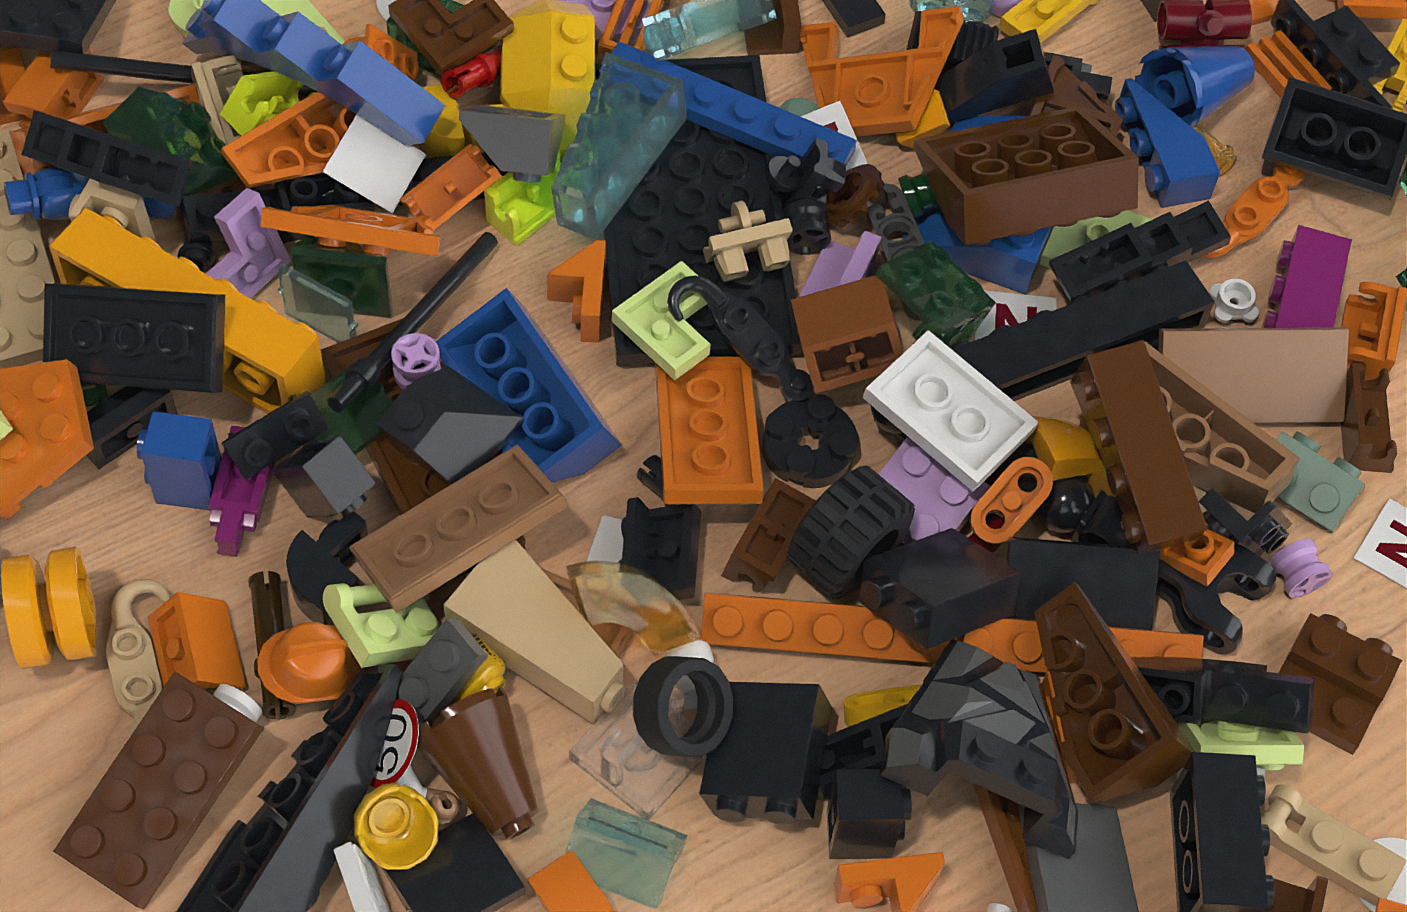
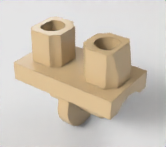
M738 201L731 205L732 217L718 220L719 230L723 234L709 237V246L703 248L706 263L714 261L722 280L725 282L747 275L749 269L744 255L746 253L758 251L764 271L787 266L790 261L787 239L793 230L789 218L762 224L766 222L763 210L749 212L745 202Z

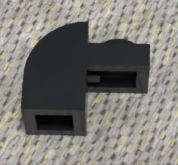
M355 511L344 516L341 520L330 522L322 530L317 541L301 530L295 536L288 549L286 565L293 598L299 609L313 622L335 625L323 604V592L328 585L344 583L349 587L360 586L359 578L346 567L355 559L349 547L368 535L366 521Z

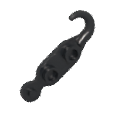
M687 276L674 283L669 291L667 303L669 312L676 321L683 320V314L679 308L680 297L686 292L698 293L707 302L719 334L752 370L763 376L775 377L779 382L781 394L788 401L802 402L810 396L813 391L810 375L804 370L796 369L790 365L788 346L749 303L720 290L716 284L705 277Z

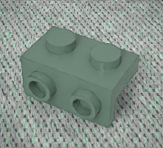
M1282 431L1277 441L1297 455L1299 461L1290 484L1281 492L1278 498L1333 533L1352 503L1365 488V483L1358 479L1362 471L1340 457H1337L1334 463L1317 454L1321 446L1301 432L1296 431L1293 437Z

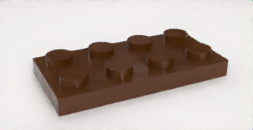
M174 671L53 852L137 908L144 910L264 727Z

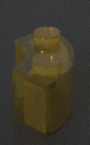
M587 561L565 566L579 611L589 625L611 622L629 627L638 634L641 642L653 656L701 639L697 626L685 607L661 583L643 571L629 565L610 561Z

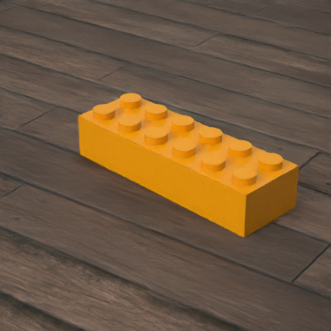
M85 207L49 246L61 284L226 294L223 389L266 414L292 400L291 395L293 394L299 396L308 391L313 401L316 402L327 389L319 337L311 327L303 322L298 321L294 323L286 319L263 300L254 301L241 294L229 281L222 278L216 280L203 273L191 260L185 257L178 259L167 253L153 239L147 236L138 237L129 232L115 218L109 215L102 217Z

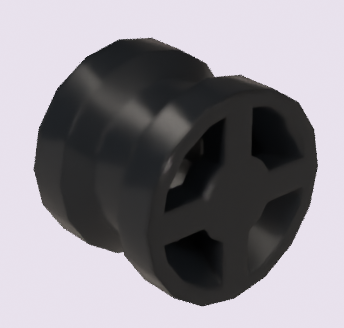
M801 199L786 206L783 210L784 219L789 218L793 230L787 239L790 251L800 255H810L822 251V249H825L830 244L831 233L829 227L825 224L828 218L827 209L821 201Z

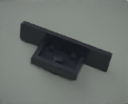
M1295 0L1278 1L1271 25L1275 31L1281 30L1327 81L1333 91L1393 109L1373 85L1395 75L1400 62L1347 5L1313 21Z

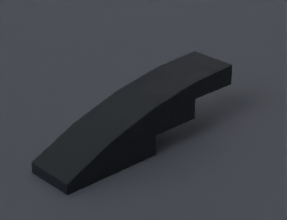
M36 110L33 112L21 154L175 207H180L193 161Z
M1208 200L1174 217L1171 212H1168L1136 228L1133 227L1132 223L1124 225L1050 260L1049 266L1068 299L1072 302L1082 295L1093 296L1106 291L1119 281H1132L1146 276L1153 269L1161 265L1172 266L1185 260L1187 262L1193 261L1229 245L1231 236Z

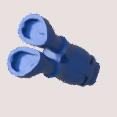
M158 139L146 140L141 143L142 145L163 151ZM58 167L43 169L35 172L33 175L32 173H24L23 180L4 182V194L10 215L30 213L32 219H42V217L53 220L69 219V207L72 199L76 194L82 193L90 178ZM142 196L148 217L155 219L174 218L175 206Z

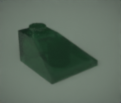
M305 236L292 246L290 254L300 307L392 318L393 307L387 257L364 252L362 245L346 241L345 247L321 245L317 243L318 237Z

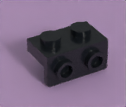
M1213 488L1198 501L1209 512L1204 517V520L1216 533L1233 540L1234 543L1241 542L1248 550L1258 556H1261L1264 552L1267 554L1273 553L1289 536L1286 530L1292 523L1271 501L1266 502L1248 521Z
M639 497L628 499L626 516L623 517L621 522L624 542L622 559L617 564V577L622 588L641 606L695 598L701 510L696 504H678L649 509Z

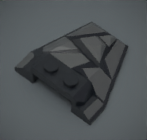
M951 639L924 678L919 690L906 705L901 717L887 733L880 775L928 796L945 775L950 772L1025 806L1022 838L1069 859L1076 852L1078 811L1041 679L1036 674L1018 669L1016 665L1010 662H1002L979 647Z

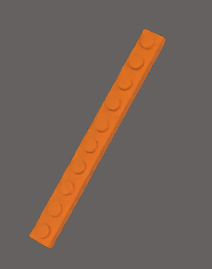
M704 593L701 640L708 642V644L935 663L944 648L951 641L949 640L926 649L862 605ZM1004 618L954 638L955 640L979 647L1002 662H1010L1016 665L1018 669L1044 673L1050 671L1045 666L1036 620ZM1109 627L1129 657L1202 659L1204 636L1201 634Z

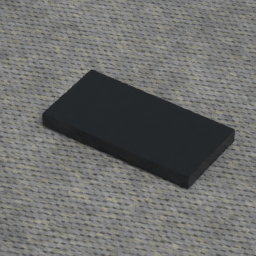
M45 283L43 363L67 359L77 367L80 383L220 393L223 391L226 294Z

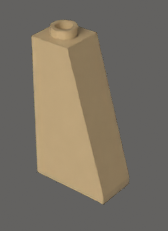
M517 540L512 541L480 561L444 604L445 620L457 618L469 633L478 635L505 661L506 667L594 724L604 710L608 713L613 711L622 699L626 687L623 685L624 664Z

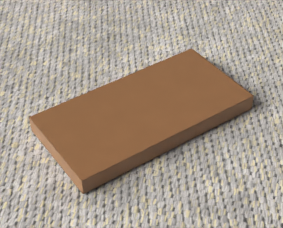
M1345 327L1159 329L1158 351L1253 423L1344 422L1349 329Z
M516 445L354 543L349 549L355 560L397 613L563 511L568 505L563 494L526 453Z

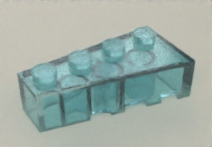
M607 52L601 63L602 72L600 77L594 81L591 88L590 102L586 112L581 113L576 125L577 134L573 144L568 145L551 187L557 225L594 240L599 238L687 119L683 80Z

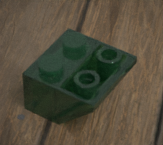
M139 86L103 121L104 126L111 135L193 161L183 196L226 183L238 176L220 152L221 148L226 144L218 138L210 124L211 116L197 102L184 101L172 97L166 92L159 93Z

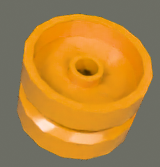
M75 546L51 550L45 563V578L39 562L30 554L3 558L1 564L3 605L11 646L19 668L28 669L49 665L54 655V635L60 653L67 660L74 661L96 657L95 603L80 549Z

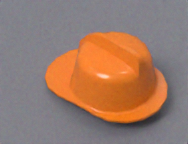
M303 622L274 634L263 644L257 658L258 675L264 687L276 698L292 704H309L337 700L362 670L348 647L347 641L343 639L335 625H324L319 622Z

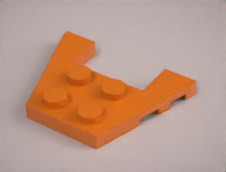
M960 6L921 11L919 46L917 49L837 58L840 31L835 21L802 25L800 41L803 45L804 57L813 80V88L819 109L841 101L856 137L915 131L964 22V15Z
M67 359L0 369V410L13 428L0 440V518L3 516L8 520L22 508V499L39 485L46 489L94 449L78 369Z

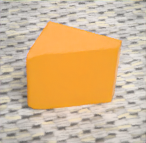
M935 89L932 91L915 131L895 133L897 141L901 145L914 148L913 140L939 135L950 126L940 92Z

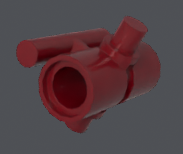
M1161 0L1157 13L1160 40H1181V45H1160L1159 48L1240 46L1246 50L1245 45H1224V40L1248 38L1252 23L1250 1L1207 0L1204 5L1202 0Z

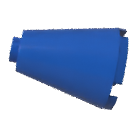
M1240 46L1162 47L1152 50L1142 57L1139 64H1144L1141 74L1135 76V82L1193 128L1250 85L1254 78L1255 67L1250 54Z

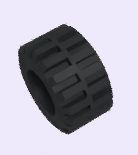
M867 465L860 466L836 480L810 507L793 534L787 558L833 599L845 597L861 587L864 559L892 550L900 545L910 528L915 505Z

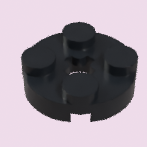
M818 394L802 402L788 401L767 416L762 453L767 466L778 478L788 482V478L797 482H803L802 487L822 488L832 485L848 472L851 462L855 458L858 435L853 421L846 412L835 406L832 398ZM803 436H814L819 439L818 449L812 450L809 445L800 446L798 443L802 440Z

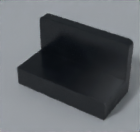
M125 386L87 411L94 449L86 456L98 470L137 444L140 431L142 429L148 430L152 412L178 415L171 390Z

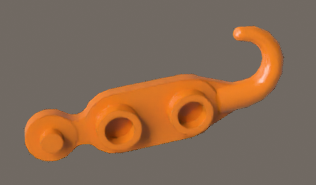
M1276 163L1273 170L1274 176L1258 178L1252 182L1228 209L1224 217L1223 224L1231 236L1229 245L1202 257H1222L1235 246L1259 237L1287 204L1289 199L1287 188L1300 184L1305 176V172Z

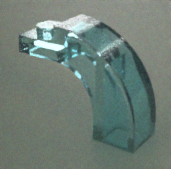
M694 0L643 18L642 21L645 27L643 29V38L648 50L654 54L657 62L716 39L762 25L776 19L777 16L772 0Z

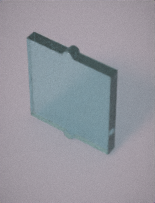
M281 265L277 270L280 281L278 292L283 297L286 315L305 323L337 343L357 336L356 328L359 325L354 320L351 300L287 265Z

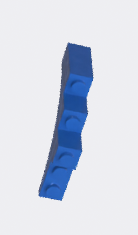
M204 0L201 8L195 11L185 27L189 33L182 44L195 54L234 55L238 59L255 63L283 74L347 107L405 146L424 143L445 107L438 99L362 41L341 44L298 11L280 16L261 0Z

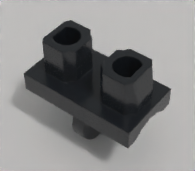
M816 138L800 160L793 155L789 156V158L776 156L766 165L765 176L769 182V189L774 193L780 192L784 202L783 210L788 204L801 199H815L825 205L827 191L817 187L819 186L837 193L844 185L846 164L827 157L828 142Z

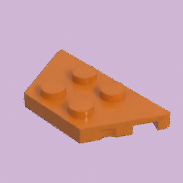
M337 205L292 206L291 211L272 207L262 208L260 227L317 236V243L321 245L345 247L347 241L363 244L362 250L372 254L388 255L391 254V249L438 256L440 236L433 235V229L426 226V223L421 219Z

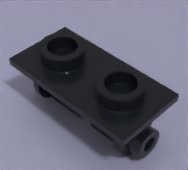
M308 391L299 396L296 394L291 395L292 400L268 413L263 418L235 434L232 431L227 434L229 438L221 444L231 460L234 461L244 480L329 430Z

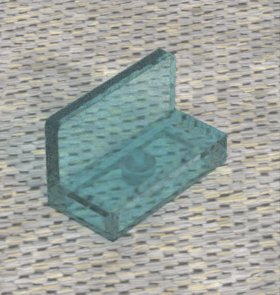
M591 798L576 817L566 852L572 850L598 887L648 907L657 908L662 901L671 870L682 854L688 835Z

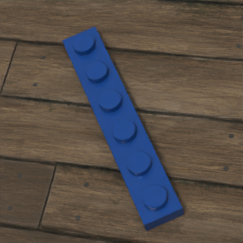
M622 42L617 43L599 70V83L775 157L784 156L789 158V156L793 155L800 160L813 141L818 138L828 142L827 157L842 162L847 166L856 149V139Z

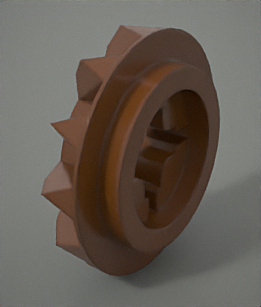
M862 164L847 170L845 183L837 193L830 190L827 191L825 206L828 215L827 222L830 225L835 224L842 228L849 222L855 224L862 214L869 213V208L873 203L879 201L880 196L878 193L883 189L885 183L881 178L882 173L875 166Z

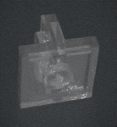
M635 680L625 691L614 710L610 713L606 711L569 750V759L648 822L706 758L707 754L702 757L664 755L646 745L637 732L633 718V695L638 681ZM674 686L669 699L668 716L672 729L678 737H682L693 724L683 717L685 694Z

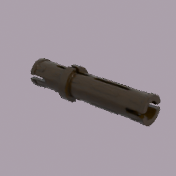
M263 571L253 574L248 579L251 590L258 656L263 644L269 638L285 630L280 587L281 577L273 571H268L269 583L266 584V589ZM256 658L254 661V673L260 679ZM261 681L263 716L269 719H276L275 707H278V701L280 719L290 717L296 712L295 704L276 698L264 687Z

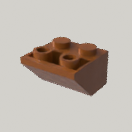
M882 274L791 299L803 353L815 394L880 376L904 353Z

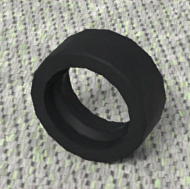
M665 656L653 662L639 678L633 695V718L639 736L649 748L664 755L702 757L716 749L723 740L733 717V695L729 681L719 666L705 658ZM687 675L694 684L697 694V713L693 725L682 737H678L672 729L668 716L669 699L674 686L682 676Z

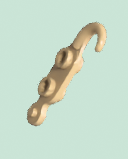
M150 579L132 581L117 591L111 604L112 623L106 643V656L116 700L125 713L134 717V722L130 728V736L163 689L152 641L148 633L132 616L131 602L140 594H154L160 599L162 604L170 599L167 589L160 583Z

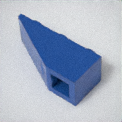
M1132 78L1125 79L1120 97L1115 101V111L1123 118L1122 124L1125 125L1130 136L1131 151L1140 159L1145 171L1146 186L1150 192L1155 193L1160 207L1165 208L1210 199L1220 175V170L1205 137Z

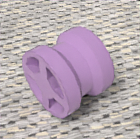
M407 334L399 338L393 345L391 356L394 366V378L401 389L404 390L407 385L441 369L438 345L433 338L426 334ZM424 363V367L413 369L414 366Z
M1307 538L1295 541L1279 550L1270 560L1275 573L1283 575L1285 579L1284 589L1289 597L1296 598L1307 595L1327 583L1333 575L1328 564L1319 561L1317 557L1318 548L1313 539Z

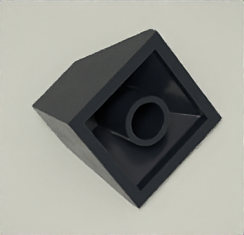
M446 366L407 385L376 425L391 445L450 486L493 460L524 419L454 369Z

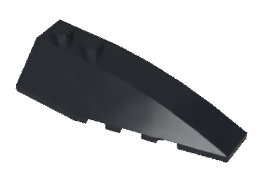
M391 664L362 668L323 716L322 719L328 726L322 732H318L308 740L302 741L291 755L297 763L278 784L270 780L257 796L264 804L247 824L238 820L233 825L176 912H307L314 906L320 895L319 889L336 861L334 849L344 845L354 825V813L366 795L373 778L390 724L402 670L398 666Z

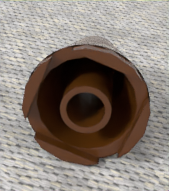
M502 687L496 693L493 688L483 690L440 711L443 718L439 721V725L431 729L428 721L419 726L416 748L492 836L503 833L506 840H510L535 825L531 817L539 809L509 699Z

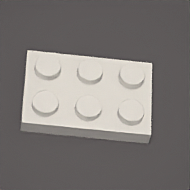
M929 330L865 389L863 399L973 492L1035 431L1039 423Z

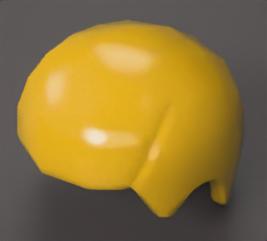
M382 784L364 796L354 813V836L363 852L379 867L386 870H409L426 860L438 842V819L436 812L429 802L414 788L406 784Z

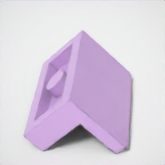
M864 231L856 249L831 241L825 249H822L799 297L870 277L877 264L882 237Z

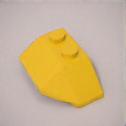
M539 0L509 16L514 26L513 33L501 40L500 100L506 108L565 114V124L559 146L560 155L583 157L586 150L595 93V16L586 4L560 0Z

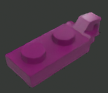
M231 426L230 432L232 431L235 434L245 427ZM224 449L209 502L210 526L218 527L214 538L218 544V554L237 557L243 541L244 531H255L257 522H260L273 473L271 470L274 469L275 462L244 480L234 461L231 460Z

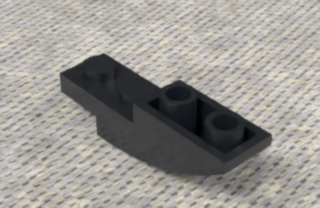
M327 174L308 175L275 182L271 190L255 191L260 194L265 207L291 211L292 206L337 205L373 212L375 208L374 202ZM241 192L184 195L180 208L189 243L226 241L214 216ZM277 230L283 244L313 237L312 235Z
M1130 657L1175 721L1200 725L1205 718L1308 734L1312 727L1315 678L1267 672V665L1178 657Z

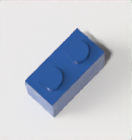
M152 412L148 430L142 429L139 433L136 453L137 458L143 460L145 466L144 480L146 484H150L156 504L209 510V502L222 460L212 419Z

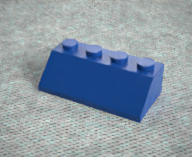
M507 288L435 341L439 348L440 359L445 366L454 369L524 419L501 450L504 453L518 445L551 482L585 474L622 446L527 308Z

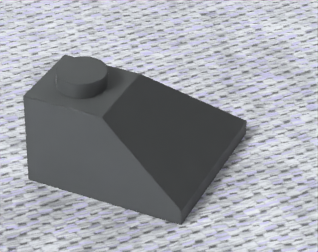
M475 105L460 110L459 120L501 171L514 172L513 180L537 183L541 182V175L547 176L554 172L565 124V114Z

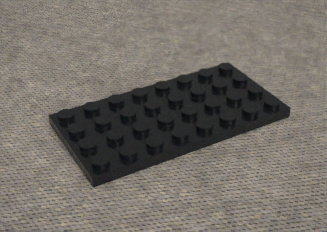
M760 55L665 60L766 102ZM595 63V93L591 123L603 240H606L605 260L611 318L613 309L682 261L698 276L705 277L716 284L720 290L749 303L784 340L788 346L789 355L801 354L802 345L791 299L796 298L791 261L783 268L764 271L758 251L746 253L744 255L749 269L747 275L724 282L715 266V262L706 263L703 248L709 246V237L723 234L719 230L718 220L732 217L731 205L734 202H745L749 212L763 210L766 222L762 224L784 219L780 192L774 193L769 189V182L765 176L766 165L775 156L599 83V70L604 63ZM708 304L685 320L710 343V355L707 357H740L717 331ZM612 322L616 365L655 363Z

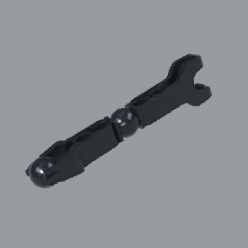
M871 405L874 421L884 431L893 434L897 441L902 444L908 436ZM1023 442L984 482L991 487L1006 468L1019 458L1033 457L1038 459L1034 447ZM1022 475L1018 478V486L1024 492H1031L1036 488V481L1031 475ZM1080 476L1053 481L1049 496L1036 510L1038 519L1048 529L1062 534L1075 532L1071 542L1136 547L1135 543H1129L1121 527L1123 513L1117 498L1107 495V492L1102 489L1097 497H1095L1092 486ZM1234 543V555L1208 587L1159 559L1156 595L1169 604L1172 609L1174 623L1180 633L1201 634L1204 636V648L1224 655L1236 650L1242 639L1243 627L1241 620L1221 604L1218 593L1230 592L1248 600L1260 599L1273 588L1276 582V573L1266 560L1244 546Z

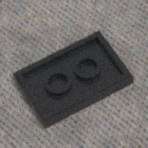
M1009 537L1006 563L1021 571L1015 612L1014 615L1007 618L1036 620L1035 610L1075 582L1082 589L1107 626L1152 630L1160 551L1156 550L1139 555L1137 547Z

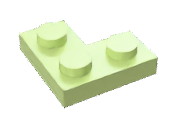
M682 261L612 310V322L674 380L710 355V343L685 321L704 307L707 302L698 293L686 292L679 300V308L683 314V320L676 321L669 312L668 294L674 283L683 277L698 276Z

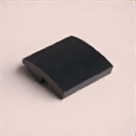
M473 813L439 831L438 842L428 858L409 870H386L382 868L404 908L410 912H495L525 895V886L490 833Z

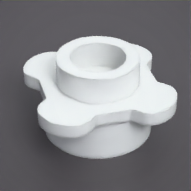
M1229 279L1223 284L1217 283L1211 287L1209 294L1215 301L1216 306L1214 317L1219 322L1228 323L1230 320L1243 319L1246 322L1256 320L1259 314L1258 308L1253 305L1256 293L1248 282L1241 279Z

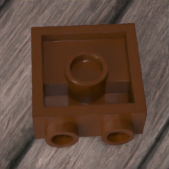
M1310 613L1278 673L1315 678L1312 727L1309 732L1353 755L1359 747L1378 706L1383 701L1402 660L1392 655L1393 649L1383 640L1367 638L1364 641L1347 632V626L1340 618L1330 614H1323L1317 617Z

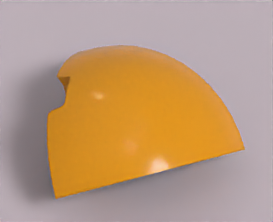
M1032 416L1039 423L1035 431L1024 442L1034 447L1038 459L1044 462L1050 469L1053 481L1080 476L1092 486L1095 497H1097L1101 489L1107 492V495L1114 496L1110 490L1105 468L1090 431L1062 419Z

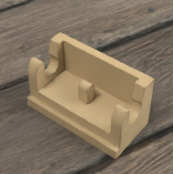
M234 55L191 64V77L197 89L217 157L222 155L220 152L222 147L241 137L220 115L239 79L243 76L240 62L236 60Z

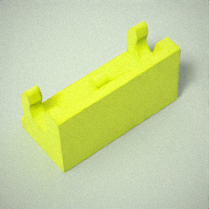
M275 71L241 76L220 115L242 136L300 102L298 91L304 84Z
M560 150L558 151L554 172L547 176L541 175V182L513 180L514 172H508L484 190L486 221L515 246L520 245L582 196V191L579 189L578 169L574 162H571L565 168L562 166Z

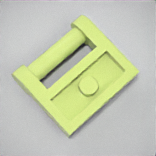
M340 583L328 585L324 589L323 604L343 639L347 641L348 647L361 668L415 659L441 626L423 597L397 613L393 609L358 614L354 607L387 601L374 584L349 587L347 584Z

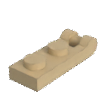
M1283 784L1276 785L1268 798L1270 807L1267 812H1261V824H1267L1269 827L1270 845L1374 906H1377L1379 897L1387 899L1407 860L1304 801L1295 789ZM1287 818L1301 825L1298 833L1287 828L1285 824Z

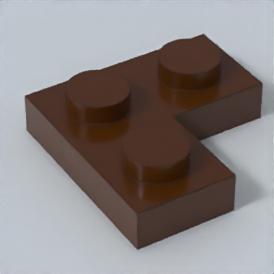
M396 0L388 5L391 18L441 77L446 71L464 64L475 57V55L480 54L513 33V21L494 0H472L452 14L440 0Z

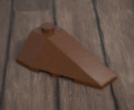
M1075 582L1035 610L1034 614L1045 666L1050 669L1055 697L1052 698L1055 713L1060 717L1065 739L1062 742L1065 760L1090 801L1096 803L1157 787L1184 768L1191 753L1195 752L1172 715L1079 585Z

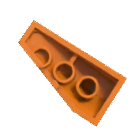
M317 91L221 148L220 152L247 188L322 173L354 120L356 113Z

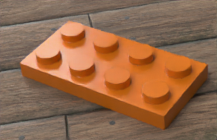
M706 357L674 380L656 363L655 376L664 504H762L764 489L751 368L741 357Z

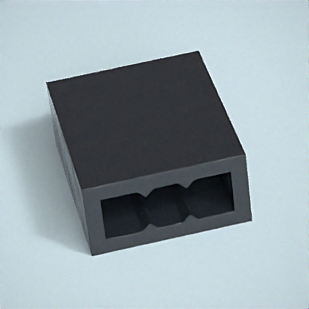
M950 528L864 559L859 603L924 648L929 649L1014 615L1021 571L955 529Z
M729 682L733 695V717L726 736L716 749L707 753L699 795L714 816L727 822H742L745 818H765L772 823L780 825H790L795 820L813 821L832 714V706L820 684Z

